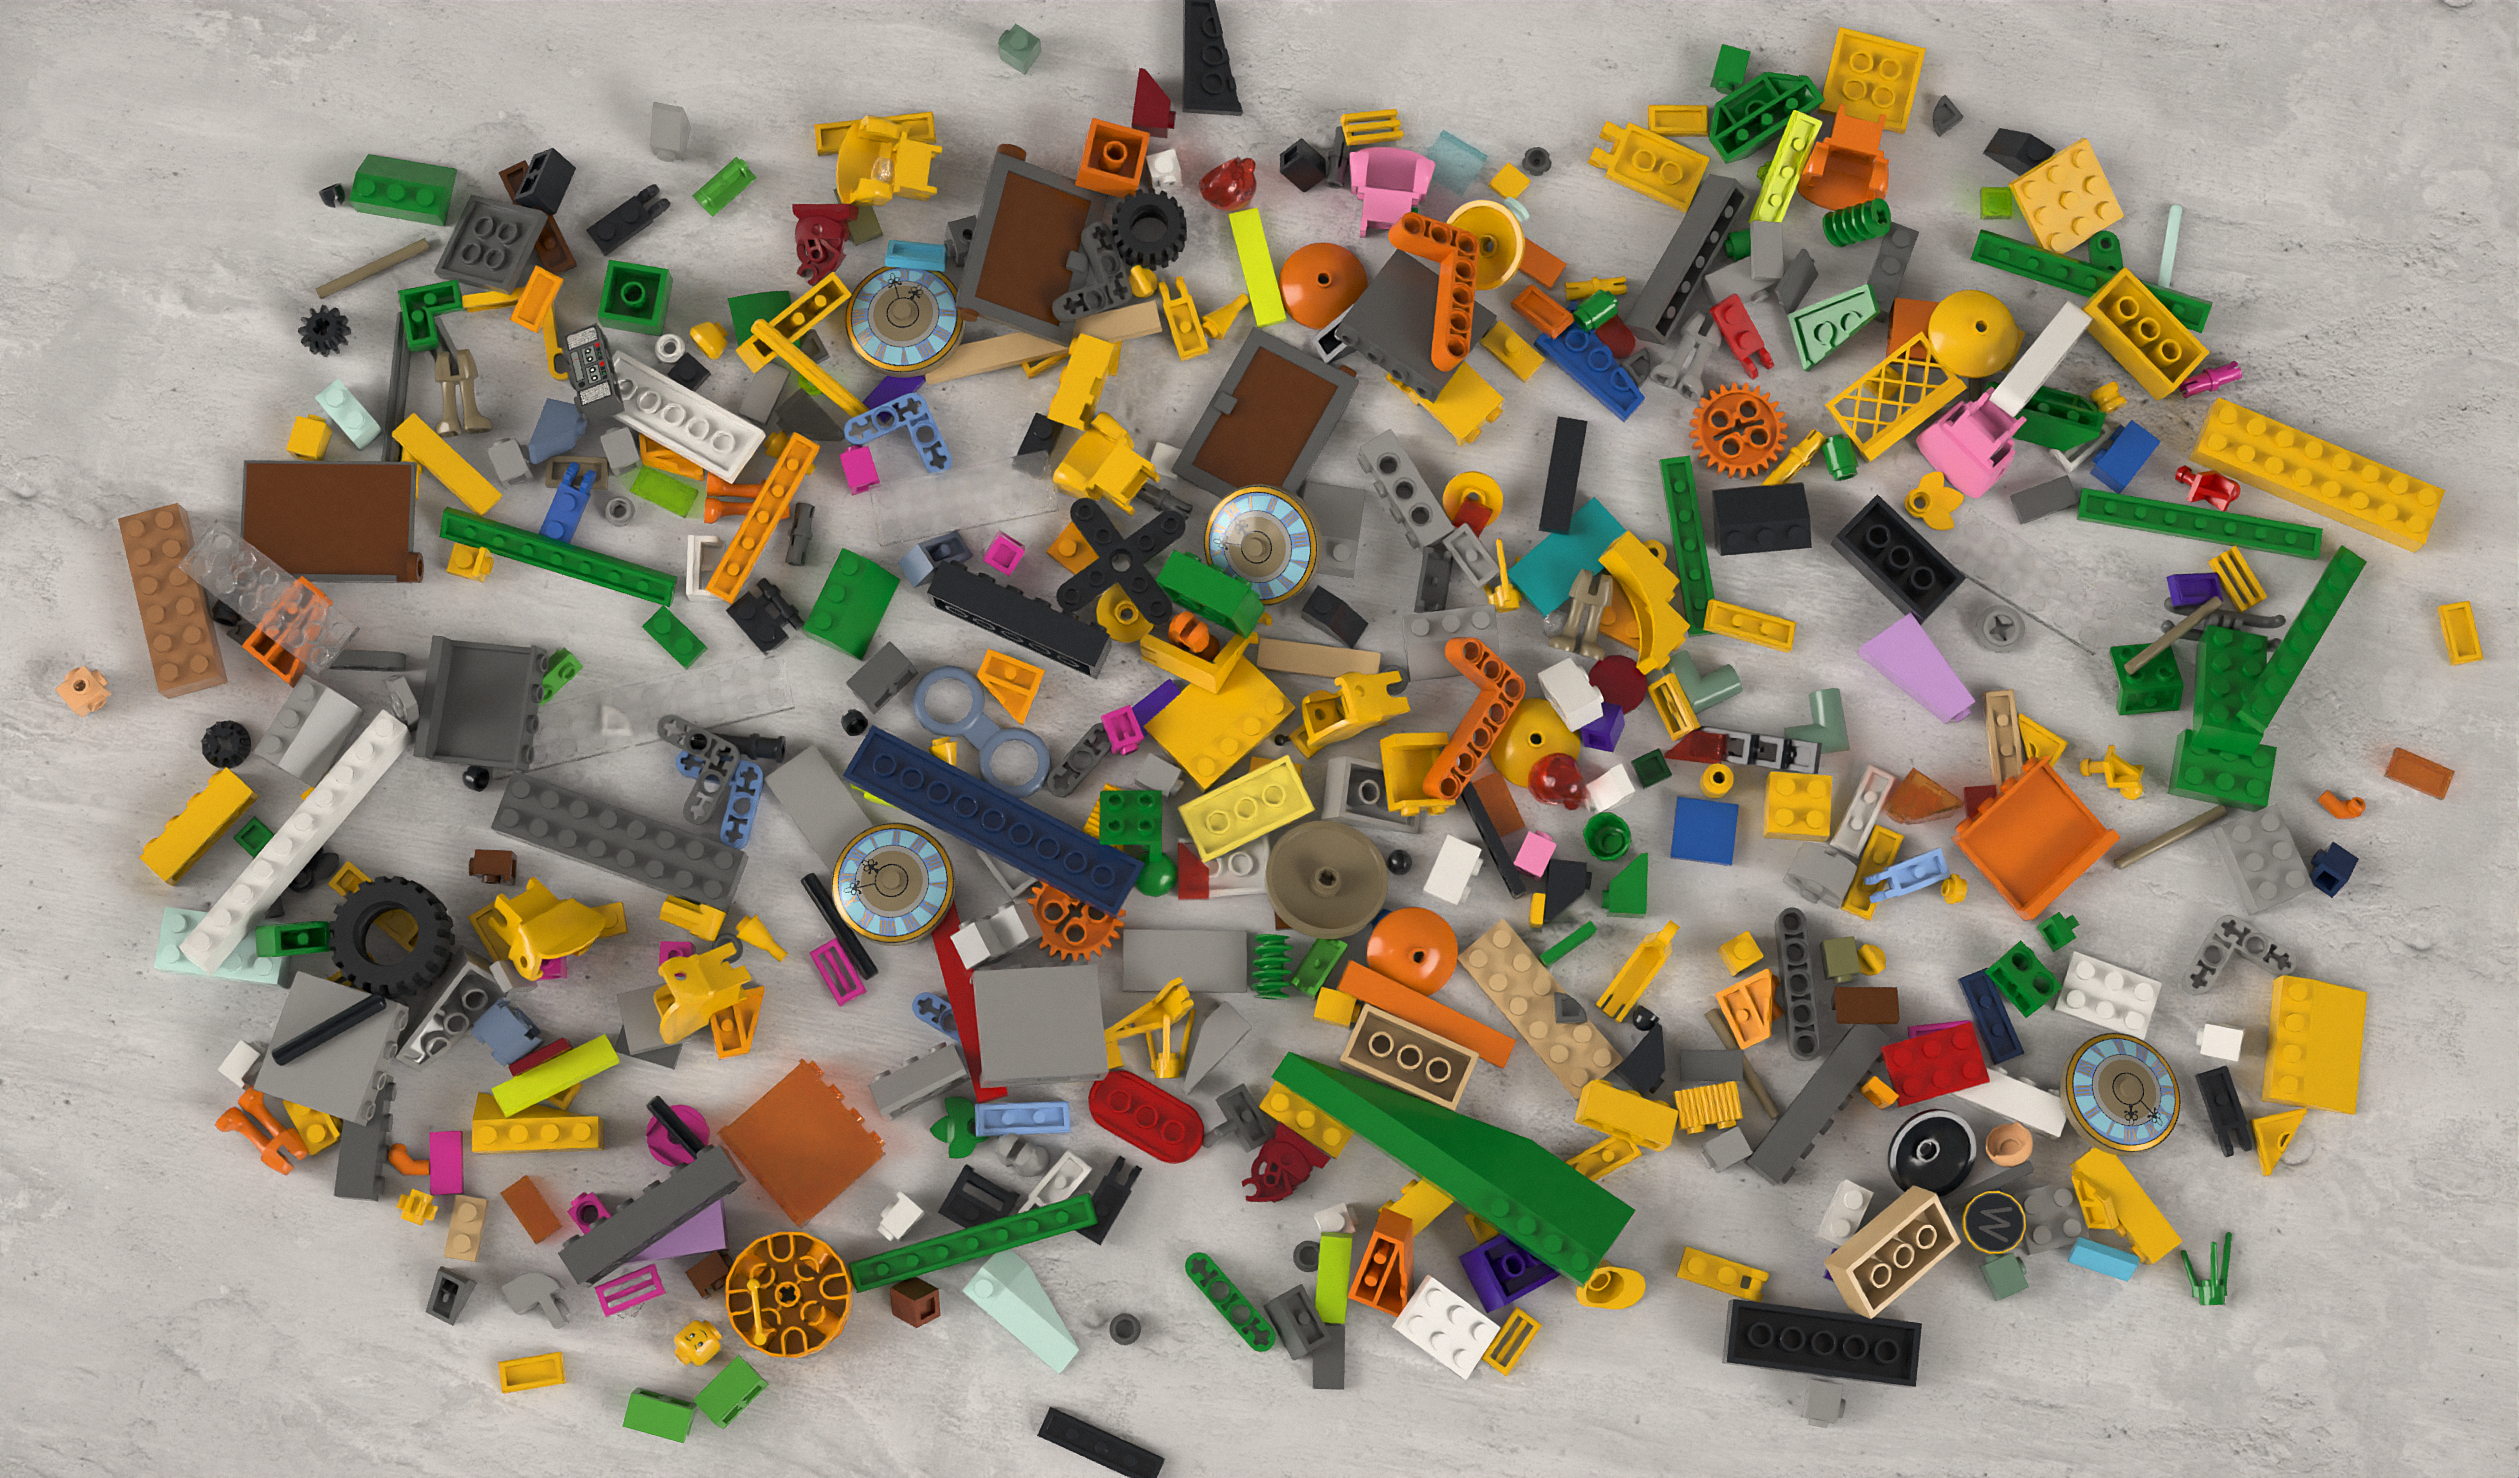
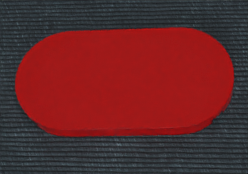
M1125 1070L1111 1071L1104 1080L1095 1081L1088 1096L1090 1113L1094 1121L1108 1132L1155 1159L1168 1164L1183 1163L1195 1156L1201 1148L1204 1139L1203 1122L1198 1112L1185 1102L1136 1074Z

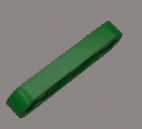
M1201 1252L1190 1255L1185 1263V1271L1188 1277L1253 1350L1257 1352L1270 1350L1276 1339L1272 1327L1208 1255ZM1194 1259L1199 1262L1204 1259L1207 1262L1204 1268L1210 1275L1213 1270L1219 1274L1210 1279L1206 1287H1203L1200 1283L1205 1280L1204 1276L1199 1272L1195 1275L1191 1272L1193 1269L1191 1262ZM1218 1281L1226 1283L1229 1287L1227 1297L1221 1300L1215 1299L1210 1291L1211 1286ZM1237 1305L1246 1306L1250 1312L1249 1319L1244 1323H1236L1232 1319L1231 1312ZM1255 1317L1260 1321L1255 1327L1260 1332L1267 1330L1270 1334L1267 1337L1269 1344L1266 1346L1262 1343L1257 1346L1254 1344L1253 1341L1256 1336L1251 1330H1249L1247 1335L1242 1331L1243 1328H1246L1253 1322Z

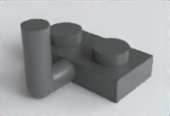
M1244 1083L1215 1099L1227 1121L1206 1134L1202 1145L1205 1148H1210L1221 1138L1234 1132L1246 1153H1249L1276 1137Z

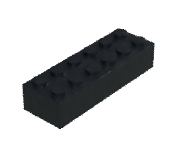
M942 560L927 591L932 607L1097 680L1112 648L1110 634L1106 633L1107 628L1095 622H1091L1090 625L1079 621L1080 617L1065 609L1062 610V613L1052 609V605L1044 599L1035 597L1034 600L1023 596L1024 592L1012 585H1007L1004 588L995 584L996 579L985 573L979 572L977 576L968 572V567L958 561L951 560L948 563Z
M1732 1299L1728 1301L1722 1364L1912 1388L1916 1387L1922 1323L1877 1317L1870 1319L1861 1315Z

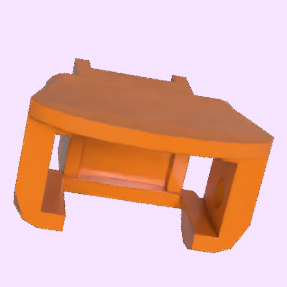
M1839 104L1837 113H1835L1829 137H1825L1822 143L1816 141L1798 181V193L1807 201L1830 211L1844 209L1847 206H1854L1858 203L1863 204L1868 200L1873 201L1876 198L1884 200L1888 189L1889 159H1885L1884 151L1878 150L1886 115L1880 114L1878 123L1843 115L1846 105Z

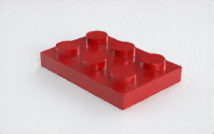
M1972 1022L1880 1048L1893 1091L1899 1095L1896 1099L1899 1108L1990 1082Z

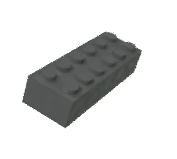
M713 1144L706 1146L696 1154L698 1159L689 1165L683 1162L669 1172L671 1174L670 1178L662 1183L657 1180L643 1189L645 1195L635 1201L632 1198L624 1201L616 1208L618 1213L608 1219L603 1216L589 1226L590 1232L581 1237L577 1234L562 1244L564 1249L558 1252V1255L577 1284L587 1288L591 1287L745 1183L747 1179L728 1150L721 1145L714 1147Z

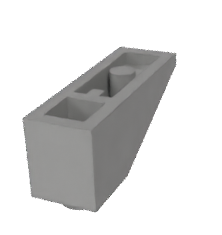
M1226 1001L1221 1005L1215 1002L1203 1015L1206 1020L1203 1022L1182 1088L1186 1096L1252 1030V1026Z

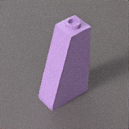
M1909 613L1866 642L1857 651L1863 660L1943 723L1947 724L1952 719L1958 723L1972 713L1969 708L1976 701L1912 613Z
M723 1197L622 1266L708 1254L716 1250L719 1252L729 1251Z

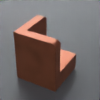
M912 1277L890 1287L892 1314L911 1326L918 1328L941 1316L939 1289L918 1277Z

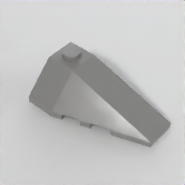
M461 945L451 958V961L445 966V972L434 984L397 1048L394 1058L421 1072L450 1051L451 1046L465 1035L467 1037L472 1035L471 1030L475 1027L474 1022L500 997L503 996L511 1000L516 993H503L489 966L492 963Z

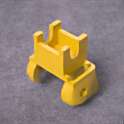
M866 115L860 122L851 125L840 145L836 168V183L841 202L854 206H884L892 199V195L927 202L930 199V195L937 193V187L927 186L930 161L935 159L936 154L940 155L942 153L943 147L907 140V133L901 131V125H896L879 116Z
M1100 412L1092 422L1093 427L1077 440L1056 469L1053 482L1059 493L1077 499L1090 498L1098 502L1103 497L1132 517L1135 514V510L1129 505L1148 478L1156 483L1161 478L1154 471L1156 468L1152 463L1132 451L1134 443L1129 433L1109 413Z
M1399 670L1373 675L1371 673L1364 675L1354 671L1347 672L1334 680L1336 686H1342V689L1332 694L1326 690H1317L1303 698L1301 708L1309 737L1307 740L1308 748H1316L1347 740L1365 729L1385 726L1388 724L1387 721L1393 717L1410 712L1407 697L1394 698L1387 693V685L1402 681ZM1339 698L1341 699L1346 719L1342 721L1339 719L1334 702L1335 699ZM1315 711L1321 714V720L1316 718Z
M533 876L529 878L526 887L527 891L510 900L503 893L497 895L494 906L502 913L507 922L504 923L496 915L491 916L488 925L511 946L508 957L513 961L517 972L529 981H535L542 977L543 972L539 969L542 959H556L570 954L578 957L584 954L602 933L606 924L604 915L576 901L574 898L560 901Z
M732 942L701 955L694 954L688 958L682 956L672 957L659 966L658 973L660 977H664L667 984L657 989L653 998L658 1013L662 1018L660 1034L665 1043L674 1044L708 1025L712 1013L747 999L741 984L751 981V976L745 965L732 969L728 961L723 962L724 959L737 952ZM683 973L686 979L678 980L675 974Z

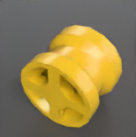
M2116 381L2096 389L2089 395L2091 400L2097 403L2098 410H2102L2106 415L2113 413L2128 403L2125 397L2120 396L2118 392L2119 385Z

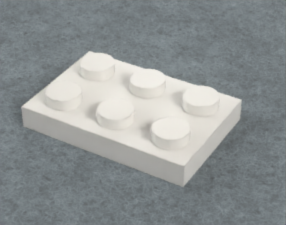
M2074 951L2071 954L2061 984L2063 987L2059 990L2053 1011L2114 1033L2132 1035L2144 1041L2162 983Z
M1426 1275L1392 1326V1328L1465 1380L1501 1328L1429 1275Z

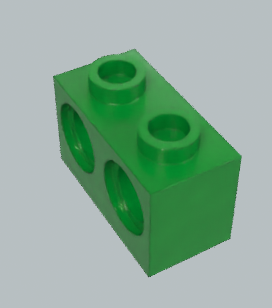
M2021 940L1984 971L2025 1018L2042 1007L2063 987L2056 980L2055 975L2046 969L2034 952Z

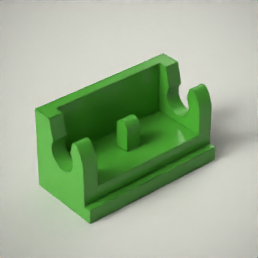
M1317 938L1289 980L1290 985L1314 1000L1320 988L1323 987L1346 952L1348 944L1342 940Z
M738 1355L693 1401L715 1425L724 1430L769 1384L747 1361Z
M637 1387L630 1395L622 1426L684 1443L686 1436H689L697 1404Z

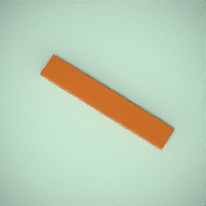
M1349 960L1336 988L1375 1008L1480 1054L1478 1058L1501 1069H1504L1516 1043L1515 1039L1352 960Z

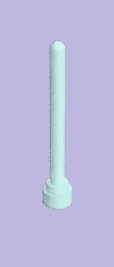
M2174 204L2170 208L2158 285L2166 288L2170 287L2182 215V207L2179 204Z

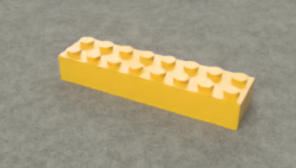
M2220 397L2209 407L2189 460L2215 470L2413 553L2425 545L2446 491Z

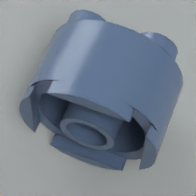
M502 996L474 1022L475 1027L471 1030V1033L480 1043L484 1044L487 1042L494 1050L491 1053L493 1058L505 1067L533 1053L545 1042V1038L537 1037L541 1033L538 1027L519 1008L512 1011L507 1006L511 1001Z

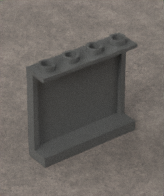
M1397 249L1342 319L1335 335L1345 345L1353 347L1362 353L1368 361L1379 365L1389 372L1394 379L1402 381L1415 390L1420 397L1428 399L1434 404L1443 388L1468 355L1448 372L1441 371L1434 366L1431 352L1439 275L1406 252ZM1475 300L1469 354L1480 339L1484 338L1497 315Z
M433 635L413 756L431 762L528 772L529 764L534 759V747L532 746L534 734L539 728L537 713L539 703L542 702L544 696L542 681L549 664L547 651L536 645H531V648L457 641L444 636Z

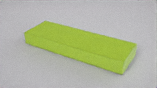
M1321 1231L1315 1308L1325 1323L1345 1324L1353 1234Z

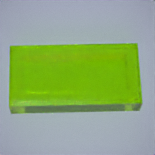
M646 465L642 466L630 489L631 494L684 519L699 493L697 489Z

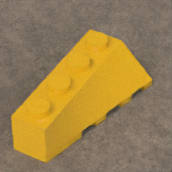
M478 1092L472 1119V1152L476 1154L604 1151V1119L599 1116H587L534 1104L506 1118L494 1095Z

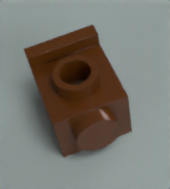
M475 849L474 858L471 857L469 860V876L482 878V883L500 884V880L504 879V882L509 886H515L517 855L513 851Z
M716 1250L685 1273L703 1299H708L711 1297L708 1290L713 1288L714 1291H717L726 1285V1278L734 1261L728 1253L722 1255L721 1252Z

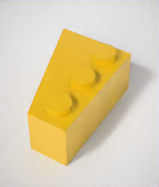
M1080 333L1079 338H1073L1069 349L1071 358L1068 366H1064L1059 378L1060 386L1052 398L1047 416L1048 419L1083 431L1090 429L1118 348L1117 345Z

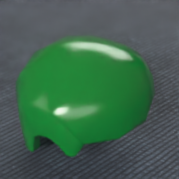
M1600 812L1591 817L1583 830L1588 851L1592 856L1603 862L1616 861L1626 855L1632 842L1631 832L1627 823L1612 812Z
M1149 850L1137 855L1135 859L1145 863V866L1134 885L1135 888L1143 895L1155 898L1168 894L1176 885L1178 870L1172 858L1162 852V862H1150Z

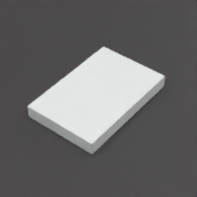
M1269 833L1205 864L1192 837L1177 838L1181 900L1267 894L1264 878L1266 864L1270 856Z

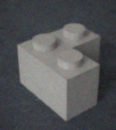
M1014 901L1007 902L997 908L999 913L992 918L990 915L982 917L977 921L975 918H972L958 926L960 931L950 937L967 970L998 963L1044 935L1028 902L1015 904Z

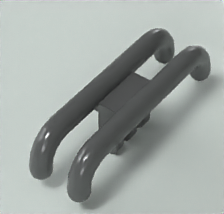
M2171 597L2166 598L2164 601L2166 610L2184 616H2189L2201 607L2198 605L2173 606ZM2217 609L2205 618L2204 630L2207 625L2238 631L2241 630L2242 625L2273 629L2283 626L2286 619L2283 615L2267 617ZM2166 620L2161 625V631L2165 634L2175 625L2172 621ZM2191 629L2179 639L2199 642L2204 630ZM2274 638L2268 640L2267 652H2275L2281 639Z

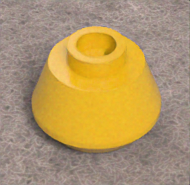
M710 321L691 327L689 335L698 348L710 360L719 359L728 344L725 339L728 336L726 330L718 322L712 324Z

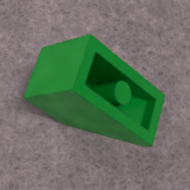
M1641 853L1608 884L1607 890H1602L1601 908L1607 909L1606 917H1645L1647 910L1648 853Z

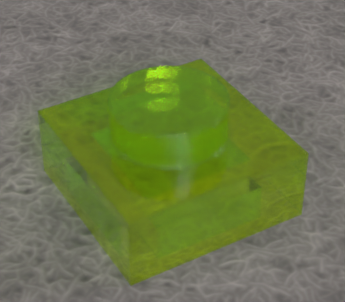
M1982 187L1980 189V219L2010 220L2012 217V191L2010 187Z

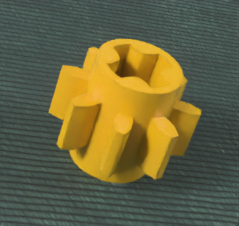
M413 1188L409 1196L401 1194L396 1208L403 1210L400 1218L423 1226L425 1219L433 1221L438 1209L437 1206L432 1205L434 1196Z

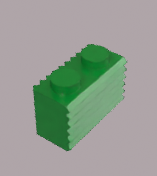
M308 921L257 926L255 929L257 956L281 957L330 952L331 950L328 946V939L331 938V932L328 930L329 922Z

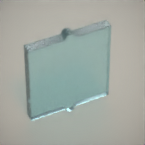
M1445 130L1441 132L1434 145L1428 147V154L1426 156L1427 159L1436 163L1431 180L1460 197H1463L1472 181L1478 179L1477 173L1488 157Z

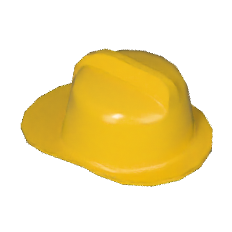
M1603 1259L1584 1289L1577 1286L1576 1298L1581 1305L1586 1307L1612 1310L1624 1309L1634 1305L1641 1299L1645 1292L1646 1283L1644 1277L1638 1271L1616 1267L1608 1260Z

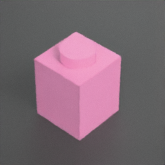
M1538 830L1535 833L1529 831L1513 863L1516 871L1539 882L1557 845L1551 842L1553 838Z

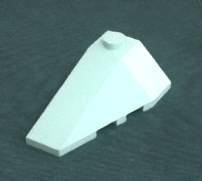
M1011 1249L995 1253L962 1290V1292L1058 1374L1063 1371L1079 1352L1078 1346L1029 1264Z

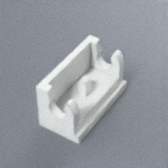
M688 535L686 596L690 601L723 602L722 599L705 591L708 582L725 554V541L719 540L717 536Z

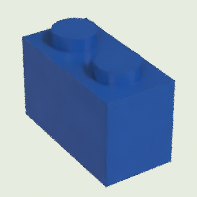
M2133 420L2126 427L2120 424L2109 438L2113 441V444L2108 450L2102 447L2091 461L2095 464V467L2091 470L2090 474L2117 494L2124 490L2161 442Z

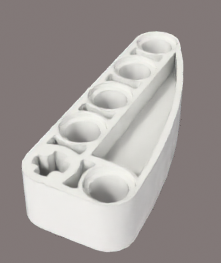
M2068 300L1997 387L1989 400L2014 418L2075 346L2093 317Z

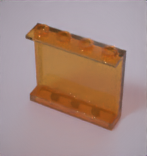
M803 1058L799 1060L800 1064L732 1124L729 1126L725 1125L717 1132L720 1138L800 1229L886 1155L882 1149L886 1143L874 1130L869 1134L861 1124L866 1120L854 1107L848 1110L841 1101L845 1096L834 1084L828 1087L822 1081L821 1077L825 1074L813 1060L808 1064Z

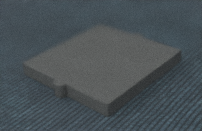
M1803 248L1774 290L1779 299V305L1783 307L1786 315L1795 312L1819 275L1814 266L1815 260L1811 259L1808 251Z

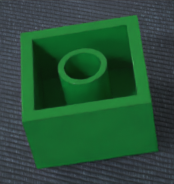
M609 260L597 316L602 327L661 337L673 284V278L669 269Z

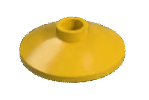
M1478 471L1458 474L1449 481L1443 493L1444 511L1448 518L1458 526L1468 523L1472 529L1486 527L1497 519L1503 507V493L1498 483L1489 475ZM1472 492L1477 493L1479 498L1471 500L1468 498V494Z
M1119 584L1104 592L1098 601L1096 610L1098 624L1107 628L1106 633L1110 634L1111 639L1122 643L1136 642L1141 640L1146 633L1149 634L1155 626L1143 617ZM1129 610L1133 613L1131 619L1125 620L1121 616L1122 612Z

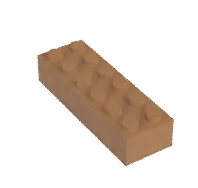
M174 503L119 518L118 522L158 691L170 699L228 683L187 511L180 504Z

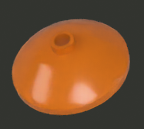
M1325 242L1309 244L1295 251L1284 263L1278 280L1279 292L1287 314L1300 325L1314 330H1323L1350 306L1355 304L1368 287L1366 272L1359 259L1346 248ZM1325 276L1329 279V282L1321 284L1318 278Z
M1405 907L1389 913L1375 926L1367 944V964L1369 969L1428 997L1439 991L1451 978L1457 964L1458 945L1452 928L1441 916L1426 908ZM1421 951L1422 958L1415 962L1413 960L1414 953Z

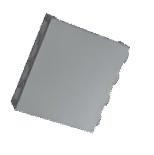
M1087 961L1071 962L1069 966H1057V963H1043L1038 968H1027L1024 964H1017L1003 970H996L994 966H984L973 972L970 984L974 986L982 1072L979 1076L980 1088L1102 1081L1105 1079L1109 1070L1097 964L1088 965Z
M297 971L253 1089L366 1127L367 1121L374 1115L376 1108L374 1102L378 1091L385 1085L387 1078L385 1072L389 1061L393 1060L398 1048L396 1042L400 1031H403L408 1023L407 1012L409 1008L400 1003L385 999L387 1007L384 1010L280 1066L276 1064L271 1052L273 1049L372 995Z

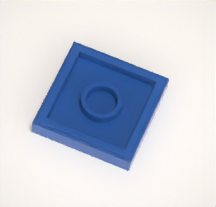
M1677 797L1670 858L1731 866L1739 805Z

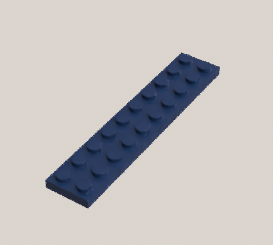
M874 725L871 726L842 775L844 781L1114 919L1119 914L1145 866V863L1110 845H1101L1098 839Z

